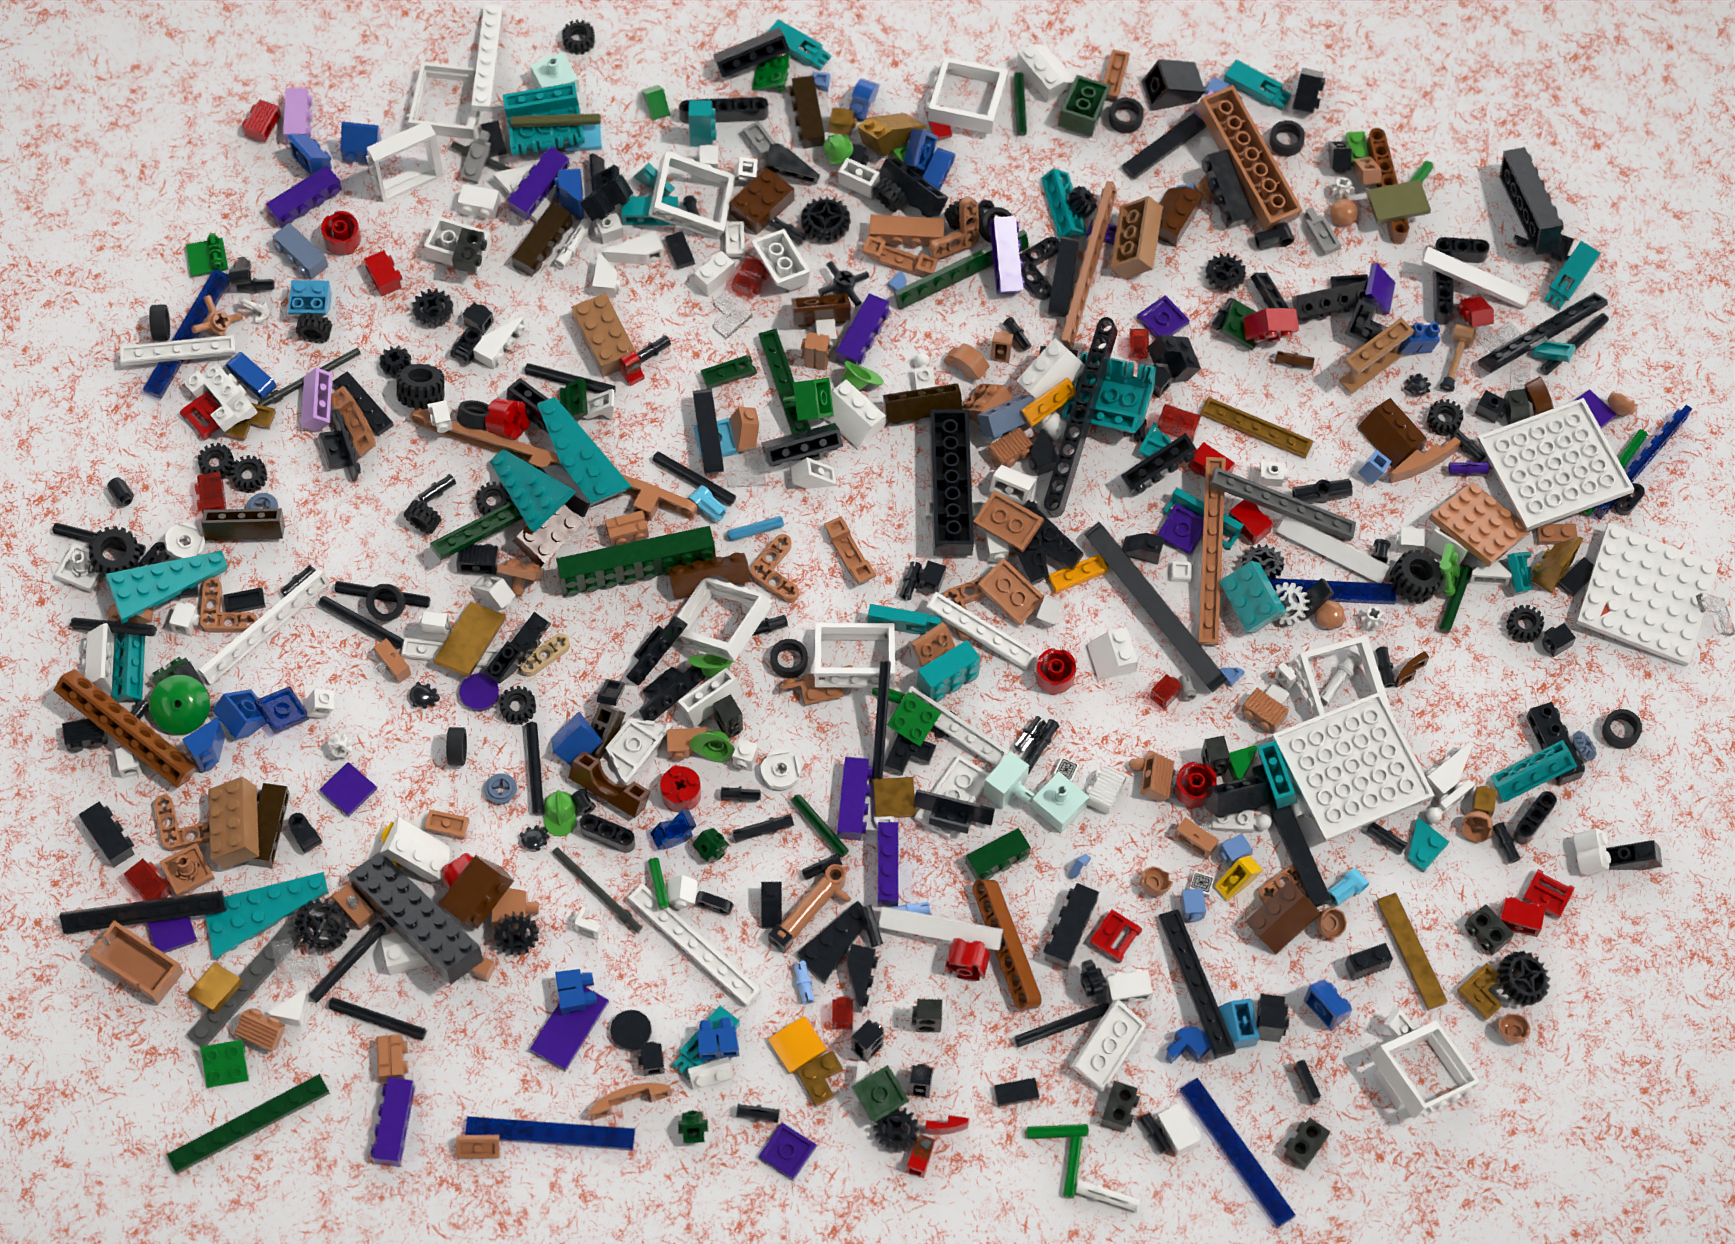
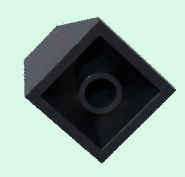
M1158 59L1141 81L1152 111L1196 103L1205 92L1195 62Z

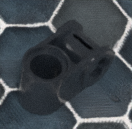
M476 327L467 328L453 346L450 356L452 358L457 357L464 361L466 365H469L474 359L473 349L482 338L479 329Z
M294 813L289 817L288 824L305 854L323 843L316 830L302 813Z

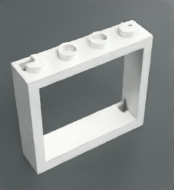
M944 57L943 64L938 66L937 75L939 77L935 76L933 87H935V90L931 89L929 100L931 102H927L926 105L928 121L992 134L1007 84L1008 70ZM946 73L997 83L987 116L937 106Z
M421 62L420 70L416 72L417 84L413 85L414 98L410 99L409 108L411 112L407 114L406 125L412 128L425 122L419 120L428 77L475 82L476 68ZM471 104L467 126L428 122L436 136L474 140L477 134L481 111H472Z
M428 120L366 147L368 152L366 159L370 165L368 169L372 175L370 178L374 185L373 190L375 195H380L383 202L444 176L436 134ZM425 142L427 163L387 181H382L379 167L380 161Z
M666 151L660 159L649 216L719 239L725 229L735 175L725 170L713 168L708 164L696 162L691 158L679 156L674 152ZM669 166L725 185L718 222L661 203Z
M706 577L701 580L677 616L688 625L674 643L735 662L771 608L768 597L760 591H751L747 587L741 588L730 582L724 583L716 578ZM713 594L752 606L728 643L688 631Z
M815 623V687L878 688L880 668L821 667V640H888L889 661L891 662L889 688H895L894 623ZM819 677H825V680H819Z
M1367 635L1306 651L1296 656V668L1301 672V684L1303 689L1307 691V703L1309 708L1313 710V718L1325 714L1308 658L1357 645L1372 695L1381 692L1391 711Z
M1437 1021L1381 1045L1370 1056L1414 1119L1421 1115L1425 1118L1434 1109L1439 1111L1446 1107L1448 1102L1454 1104L1463 1095L1465 1098L1474 1093L1473 1088L1480 1083ZM1424 1040L1429 1042L1460 1086L1426 1104L1392 1057V1055Z

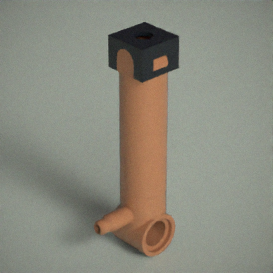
M838 864L830 865L825 875L780 925L777 924L768 934V941L785 953L793 944L796 936L834 894L848 903L851 897L842 890L846 881L845 869ZM839 875L841 878L838 880L831 879V876Z

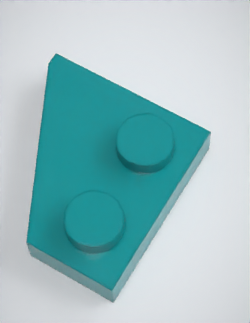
M648 162L633 177L654 191L658 171ZM667 180L665 181L663 197L668 196L675 189Z
M1153 422L1138 451V455L1144 458H1148L1171 443V439L1158 429V425Z
M1531 551L1508 554L1507 564L1512 573V585L1516 593L1532 590V568L1527 567V558L1532 557Z
M1418 818L1415 823L1408 861L1424 873L1450 841Z

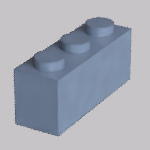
M288 223L272 235L274 248L279 253L282 252L290 264H295L303 276L307 275L312 280L328 267L326 256L291 223Z
M1020 395L978 414L977 417L983 437L998 439L1002 437L1003 433L1012 432L1018 426L1029 425L1021 410L1034 401L1033 396Z

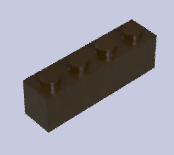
M814 76L792 78L789 94L790 97H794L792 110L797 113V116H794L796 127L800 129V131H797L798 141L802 142L803 149L824 146L825 133Z
M552 203L511 257L513 267L531 277L535 272H538L545 258L550 257L554 246L561 242L566 230L568 231L572 227L571 212Z
M958 383L883 395L884 411L888 424H899L902 421H917L920 418H930V409H963L961 390Z
M282 508L204 510L201 522L205 540L215 541L283 539L285 529Z
M263 783L262 790H258L259 857L248 860V865L273 868L290 796L287 786Z

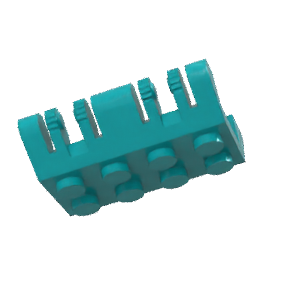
M575 82L502 95L508 122L512 156L520 155V153L527 154L529 150L538 152L539 149L544 151L550 147L555 149L556 146H559L561 148L563 144L568 143L570 146L575 145V143L577 145L585 143L583 125L511 127L510 124L511 116L581 114Z
M1081 353L1079 360L1084 364L1086 363L1088 353ZM1110 358L1091 424L1136 433L1144 423L1155 386L1156 367L1147 365L1145 368V364H1140L1137 377L1133 376L1134 362L1129 361L1127 364L1125 360ZM1098 361L1093 366H1098ZM1081 376L1078 378V381H1077V384H1076V388H1075L1076 391L1078 390V386H1079V383H1080V380H1081ZM1096 379L1089 380L1088 384H1092ZM1090 396L1085 397L1083 402L1088 401ZM1075 397L1066 402L1062 414L1064 419H1069ZM1085 414L1079 415L1077 419H1082Z

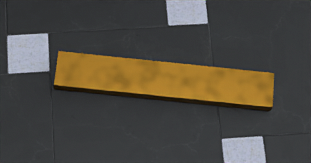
M1210 397L1207 398L1200 412V415L1304 459H1306L1313 444V440Z
M1397 893L1377 899L1376 902L1427 1010L1447 1004L1446 996Z

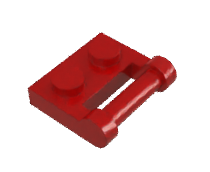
M207 392L180 411V415L187 419L199 432L202 440H207L212 433L221 428L211 416L220 406ZM196 410L209 425L204 428L192 412Z
M1538 869L1522 900L1528 903H1538L1541 907L1546 908L1545 912L1560 918L1575 887L1567 886L1543 874L1544 871ZM1541 881V882H1543V883H1545V884H1547V885H1549V886H1551V887H1553V888H1555V889H1557V890L1563 892L1565 895L1562 896V895L1558 894L1557 892H1555V891H1553V890H1551V889H1549V888H1547V887H1545V886L1539 884L1538 882Z
M1111 909L1089 944L1110 956L1114 961L1121 963L1124 959L1123 955L1135 937L1140 935L1142 928ZM1126 927L1130 930L1119 948L1117 950L1113 949L1112 946Z

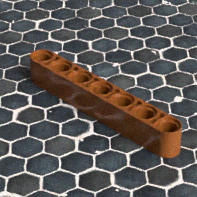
M1373 128L1369 132L1367 149L1369 157H1372L1381 168L1382 183H1376L1377 188L1398 184L1386 134L1381 128ZM1407 218L1386 222L1391 241L1395 244L1404 243L1409 232Z
M976 880L972 890L985 926L1003 929L1000 950H995L1013 1001L1019 1009H1036L1041 1004V994L1001 888L996 880Z

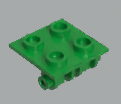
M790 55L776 56L756 64L752 90L775 87L777 92L783 93L786 90L785 82L788 79Z
M210 233L206 241L186 244L191 277L228 270L223 237L218 238L215 233Z
M908 691L888 721L887 726L918 746H921L941 715V712Z
M242 1039L200 1046L207 1088L249 1081L245 1059V1045Z

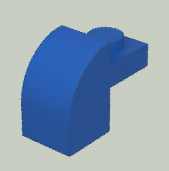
M864 78L857 82L851 95L852 100L849 110H854V117L866 120L871 102H875L880 84Z
M1184 1027L1176 1031L1175 1041L1167 1047L1165 1059L1172 1064L1184 1051H1187L1198 1062L1211 1050L1205 1032L1196 1027Z

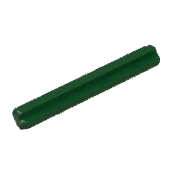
M1015 72L1014 91L1017 135L1025 136L1027 134L1024 74L1022 72Z
M1469 565L1461 566L1459 577H1457L1454 585L1455 594L1450 596L1439 630L1443 633H1449L1453 626L1472 573V568Z
M800 794L795 795L791 799L792 804L834 852L838 853L839 857L846 856L849 852L848 848Z

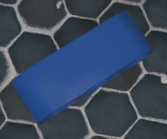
M937 147L923 178L938 190H941L952 167L955 153Z
M242 352L236 354L225 364L227 369L262 400L277 388L274 380Z

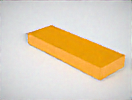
M1065 378L1024 407L1021 412L1028 424L1033 427L1075 397L1077 391L1070 379Z
M1098 554L1079 562L1074 571L1066 567L1049 574L1048 580L1055 594L1104 575L1109 572V569L1102 556Z

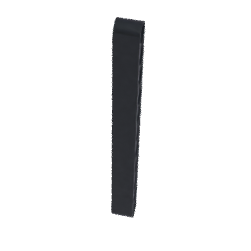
M1103 317L1097 323L1044 499V507L1053 517H1059L1065 511L1118 334L1114 321L1109 317ZM1107 326H1111L1108 331H1104ZM1101 344H1106L1104 348L1099 349ZM1101 361L1098 366H1093L1095 362ZM1096 379L1092 384H1088L1089 380ZM1090 396L1088 401L1083 402L1085 397ZM1085 414L1082 419H1077L1079 415ZM1080 432L1077 437H1072L1073 433ZM1074 449L1071 455H1066L1069 450ZM1069 467L1067 472L1061 473L1063 468ZM1063 485L1060 491H1056L1058 486ZM1058 503L1056 508L1050 509L1052 504Z
M1098 521L1084 533L1086 538L1212 693L1227 682L1226 676L1105 527Z

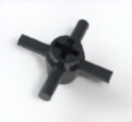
M829 261L826 266L834 276L833 284L818 289L819 295L823 296L831 292L833 294L847 293L854 305L859 306L862 302L853 291L855 283L868 279L869 273L866 271L854 276L849 271H839L833 261Z

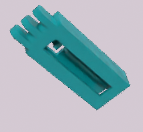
M779 19L767 31L769 32L780 27L790 50L785 53L809 67L812 65L821 70L823 65L828 62L827 60H830L832 57L830 53L823 50V44Z
M1237 59L1224 75V82L1229 83L1231 86L1234 85L1235 88L1280 110L1284 108V105L1292 97L1291 93L1282 89V83Z
M1581 240L1551 283L1550 291L1544 301L1548 302L1552 296L1554 299L1550 305L1554 306L1558 300L1560 303L1557 305V309L1560 310L1566 300L1569 301L1601 252ZM1566 276L1574 280L1568 290H1565L1569 284L1566 280L1564 281Z
M870 604L867 623H894L895 631L924 635L926 630L930 631L939 625L941 618L926 613Z
M721 1005L707 1019L711 1020L712 1029L720 1028L719 1019L726 1017L731 1018L732 1024L736 1029L740 1026V1020ZM698 1031L679 1051L680 1057L672 1065L673 1068L677 1069L682 1063L683 1065L678 1071L681 1074L689 1068L706 1064L709 1061H700V1057H696L699 1053ZM717 1039V1047L719 1050V1040ZM689 1072L685 1075L687 1079H690Z

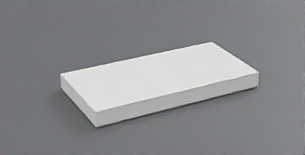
M958 755L932 793L975 803L984 790L985 779L990 774ZM920 808L915 816V820L949 840L954 830L930 825L929 818L932 811Z
M1114 999L1071 1067L1096 1089L1104 1092L1147 1024L1122 1002Z

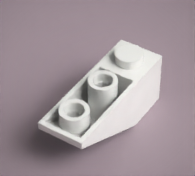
M653 231L644 233L634 239H627L623 243L608 246L606 249H603V256L608 262L647 265L664 259V250L656 232Z
M519 317L484 335L473 349L475 360L492 369L501 364L506 352L513 348L517 337L524 333V318Z
M1472 742L1466 746L1464 744L1455 751L1456 754L1454 756H1447L1441 762L1440 767L1437 769L1434 767L1426 774V780L1439 800L1445 794H1451L1458 785L1473 746Z

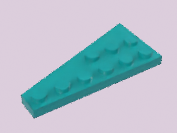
M556 397L537 404L560 464H562L590 501L589 506L633 488Z
M502 449L490 461L529 529L533 532H536L576 493L573 489L505 449Z
M222 551L107 573L106 581L123 624L128 621V618L134 615L139 616L144 613V610L152 606L156 607L180 595L181 591L187 588L195 587L198 582L204 579L208 580L227 570V563Z
M324 872L224 896L227 907L226 912L205 915L215 961L226 952L238 948V945L246 940H251L275 926L283 918L295 914V911L300 909L302 905H307L308 901L312 900L315 902L317 898L327 895L329 892Z

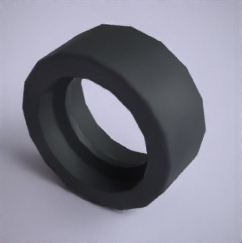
M1123 97L1111 104L1109 123L1113 129L1121 133H1132L1137 131L1142 125L1144 110L1140 102L1133 98ZM1121 109H1129L1136 113L1137 118L1131 122L1121 121L1116 117V112Z
M1279 121L1271 129L1269 138L1271 149L1281 156L1296 155L1304 145L1305 132L1303 127L1294 121ZM1281 132H1290L1298 138V141L1295 144L1286 145L1281 143L1276 137Z
M1002 207L989 209L979 220L980 235L989 243H991V234L987 226L988 219L994 215L999 217L1013 216Z
M166 304L150 306L149 324L151 337L154 341H164L170 338V317Z
M475 400L461 402L458 407L457 421L468 428L486 429L485 416L489 415L490 410H487L489 404Z
M379 584L369 591L366 598V607L375 619L392 621L403 613L405 597L397 586ZM382 591L392 592L397 599L395 610L389 614L380 613L374 605L376 596Z
M795 639L779 641L771 650L770 660L772 669L783 678L798 677L805 671L808 664L806 647ZM787 649L795 650L800 654L801 661L795 667L781 666L777 660L779 653Z
M1627 709L1612 711L1602 726V734L1605 741L1618 749L1632 747L1637 743L1642 733L1640 718L1634 712ZM1618 719L1624 720L1633 727L1634 733L1630 738H1620L1612 732L1611 723Z
M449 727L446 738L447 764L464 766L467 755L466 729L464 727Z

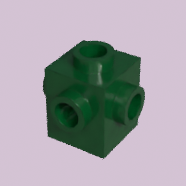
M715 828L703 830L692 846L699 852L702 859L710 862L720 860L726 854L725 850L729 844L722 834L717 832Z
M690 1110L682 1113V1121H678L679 1134H683V1144L705 1142L704 1132H708V1119H703V1111Z

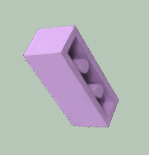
M286 88L283 131L286 145H289L287 138L289 134H307L309 137L312 136L309 121H312L310 106H313V96L309 95L308 88Z
M315 368L304 376L301 427L318 432L330 423L332 373Z

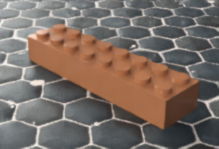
M1234 85L1201 98L1196 108L1220 151L1228 150L1244 195L1264 231L1273 229L1275 225L1281 222L1288 223L1297 219L1302 212V208Z

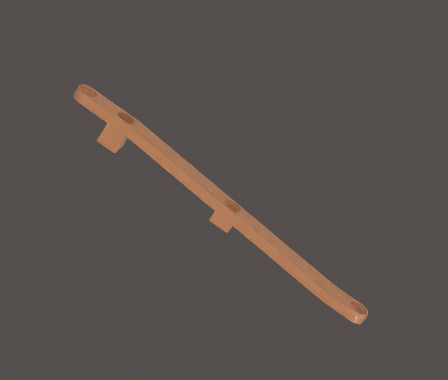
M422 408L413 409L410 419L414 423L439 433L437 432L436 425L432 426L429 411ZM452 420L453 429L439 433L497 453L505 449L540 471L542 467L560 464L556 453L480 429L468 428ZM623 475L633 487L623 493L637 497L633 504V512L642 510L645 519L652 521L659 506L689 518L694 517L698 510V506L689 499L645 481Z

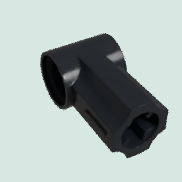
M1281 222L1275 225L1273 229L1255 233L1254 236L1256 246L1260 250L1275 245L1286 247L1295 240L1287 222Z
M238 257V260L234 262V267L229 269L231 285L251 284L252 266L250 260H247L245 257Z

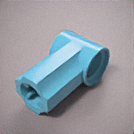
M703 485L687 498L698 506L697 511H703L715 522L720 521L727 512V508L718 502L710 490Z
M1353 868L1339 883L1328 890L1332 899L1331 902L1339 906L1352 895L1361 893L1369 885V882L1357 868Z

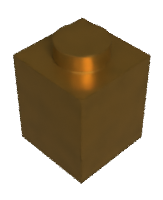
M832 107L829 133L851 136L852 129H856L857 118H854V110Z
M1477 786L1473 794L1471 811H1481L1492 818L1495 810L1497 790L1489 786Z

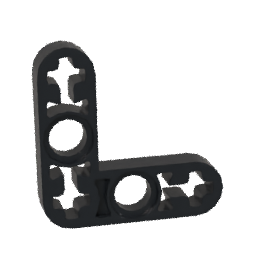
M1047 237L1019 254L1023 263L1025 262L1021 270V276L1024 277L1027 287L1040 300H1046L1050 297L1052 286L1036 266L1058 253L1060 242L1056 237ZM1039 252L1042 256L1040 258H1033L1031 254ZM1029 274H1034L1037 276V279L1031 281L1027 278V276ZM1040 287L1042 290L1047 289L1046 293L1044 291L1040 292Z

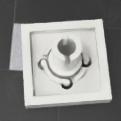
M73 543L55 574L57 579L92 592L100 578L99 572L96 573L91 565L89 549Z

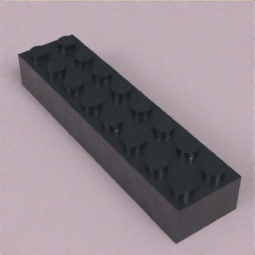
M930 409L933 556H972L974 534L969 410Z
M380 852L348 874L351 887L450 985L484 961L480 946L395 864Z

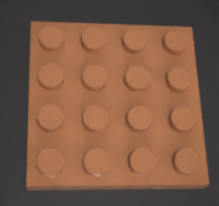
M1473 481L1431 513L1428 518L1488 567L1531 532V530H1525L1517 516Z

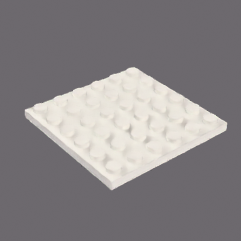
M1584 398L1478 436L1477 440L1482 450L1486 453L1489 463L1526 531L1634 492L1631 481Z
M1608 523L1575 624L1687 666L1697 639L1718 564Z
M1381 692L1272 735L1273 741H1277L1283 761L1324 842L1433 799L1435 796Z

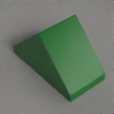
M656 85L641 90L653 121L670 116L665 92L661 86Z
M1254 745L1229 753L1228 769L1233 781L1244 779L1256 755L1257 746Z

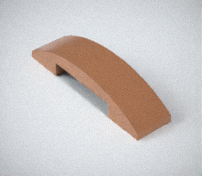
M871 236L867 237L862 253L878 263L915 275L928 276L934 273L938 258L923 253L919 257L886 246V241Z
M341 386L331 394V404L334 409H339L340 415H343L345 424L353 437L352 443L359 456L362 457L376 446V441L370 425L348 390Z
M842 516L824 523L832 544L854 580L861 584L875 578L876 573L850 535V529Z
M640 1083L618 1089L599 1100L589 1110L591 1121L612 1115L611 1106L650 1095L651 1101L654 1102L672 1096L670 1085Z

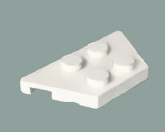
M533 164L495 172L493 178L511 194L516 192L520 181L523 178H527ZM555 187L552 188L531 215V218L536 223L554 200L556 195Z
M629 718L606 746V751L625 785L631 782L667 737V730L673 729L672 724L667 723V725L657 724L655 721H641L640 719Z

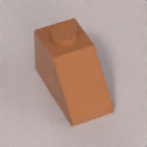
M995 331L992 339V361L1009 363L1014 334Z
M738 407L729 418L737 452H755L759 431L756 408Z
M707 727L668 729V759L682 761L689 758L694 753L690 747V740L697 734L707 732Z

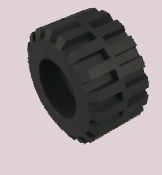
M411 364L410 366L403 367L397 373L396 397L402 405H406L408 408L427 409V404L444 400L445 376L437 367L430 366L429 364Z
M113 526V529L105 527L104 532L99 530L97 536L94 535L92 537V542L89 543L90 562L96 573L99 572L101 577H104L107 573L138 567V560H140L139 544L136 537H133V533L130 531L126 533V528L121 527L119 530L117 526ZM111 546H119L126 551L125 555L119 560L106 559L103 553Z
M1420 550L1405 552L1390 571L1389 582L1392 583L1391 588L1396 590L1397 596H1402L1401 599H1407L1410 603L1414 601L1416 604L1427 602L1433 597L1444 579L1440 571L1439 561H1435V557L1429 556L1425 551L1424 553H1421ZM1412 574L1417 575L1421 580L1415 578Z

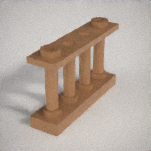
M1402 318L1398 319L1345 358L1344 363L1352 371L1342 377L1339 382L1351 394L1356 392L1405 355L1399 352L1400 343L1414 333V329Z

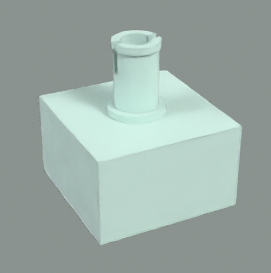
M563 52L530 65L531 78L537 89L575 82L576 91L579 92L578 78Z
M1010 751L985 779L983 795L1001 809L1007 805L1014 795L1023 800L1027 805L1030 804V800L1032 801L1035 794L1023 786L1027 782L1029 765Z
M1058 772L1032 798L1031 808L1062 833L1088 806L1089 796L1062 773Z

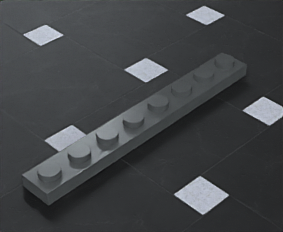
M1215 467L1212 471L1209 486L1348 541L1354 538L1355 521Z
M297 912L239 975V978L244 983L216 1014L208 1010L189 1031L187 1036L199 1046L208 1045L300 942L301 939L296 938L300 932L294 931L295 926H297L294 924L295 918H298L296 916Z

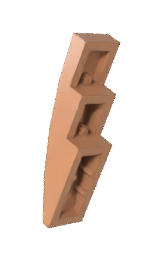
M1454 437L1443 448L1436 443L1424 454L1417 449L1391 472L1388 481L1395 483L1428 471L1457 452L1461 441Z

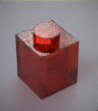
M1130 329L1128 336L1129 358H1148L1149 329Z
M1166 674L1152 688L1150 699L1165 710L1178 697L1182 685H1180V682L1175 677H1170Z
M848 997L832 999V1030H853V999Z

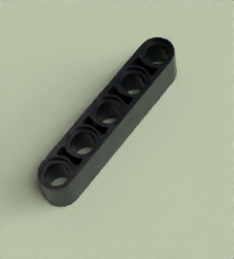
M764 97L693 99L712 101V108H715L716 123L763 121L769 115L768 100ZM683 100L679 104V117L683 123L689 124V100Z
M1061 235L1047 315L1065 317L1067 315L1080 238Z
M712 388L693 391V400L704 473L724 472Z

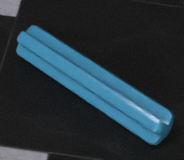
M781 516L730 529L727 531V535L730 541L781 528L784 526V521Z

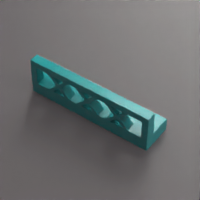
M1053 168L1041 177L1058 237L1061 239V235L1070 237L1072 234L1084 237L1087 232L1082 217L1079 218L1077 214L1074 215L1070 210V206L1066 203L1068 201L1066 196L1073 189L1069 173Z
M1176 487L1163 513L1169 516L1173 504H1178L1204 518V502ZM1223 514V534L1228 533L1233 538L1229 543L1222 540V547L1230 551L1242 533L1243 524L1226 514Z
M115 633L111 698L118 703L125 699L133 702L142 700L145 636L124 634L122 639L121 633Z
M1562 740L1490 777L1505 803L1577 767Z

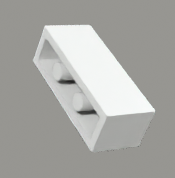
M725 668L678 700L684 716L695 727L714 714L713 703L730 694L733 699H736L743 692L737 678Z

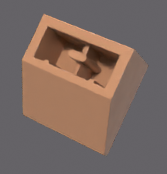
M980 384L975 388L974 393L963 401L962 407L964 410H969V418L980 425L977 417L978 414L1014 398L1005 385Z

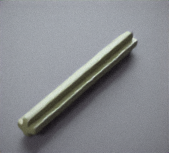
M598 113L511 116L510 124L511 127L601 124V115Z

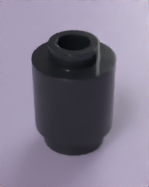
M116 477L108 482V492L117 505L127 506L133 501L134 493L125 480Z

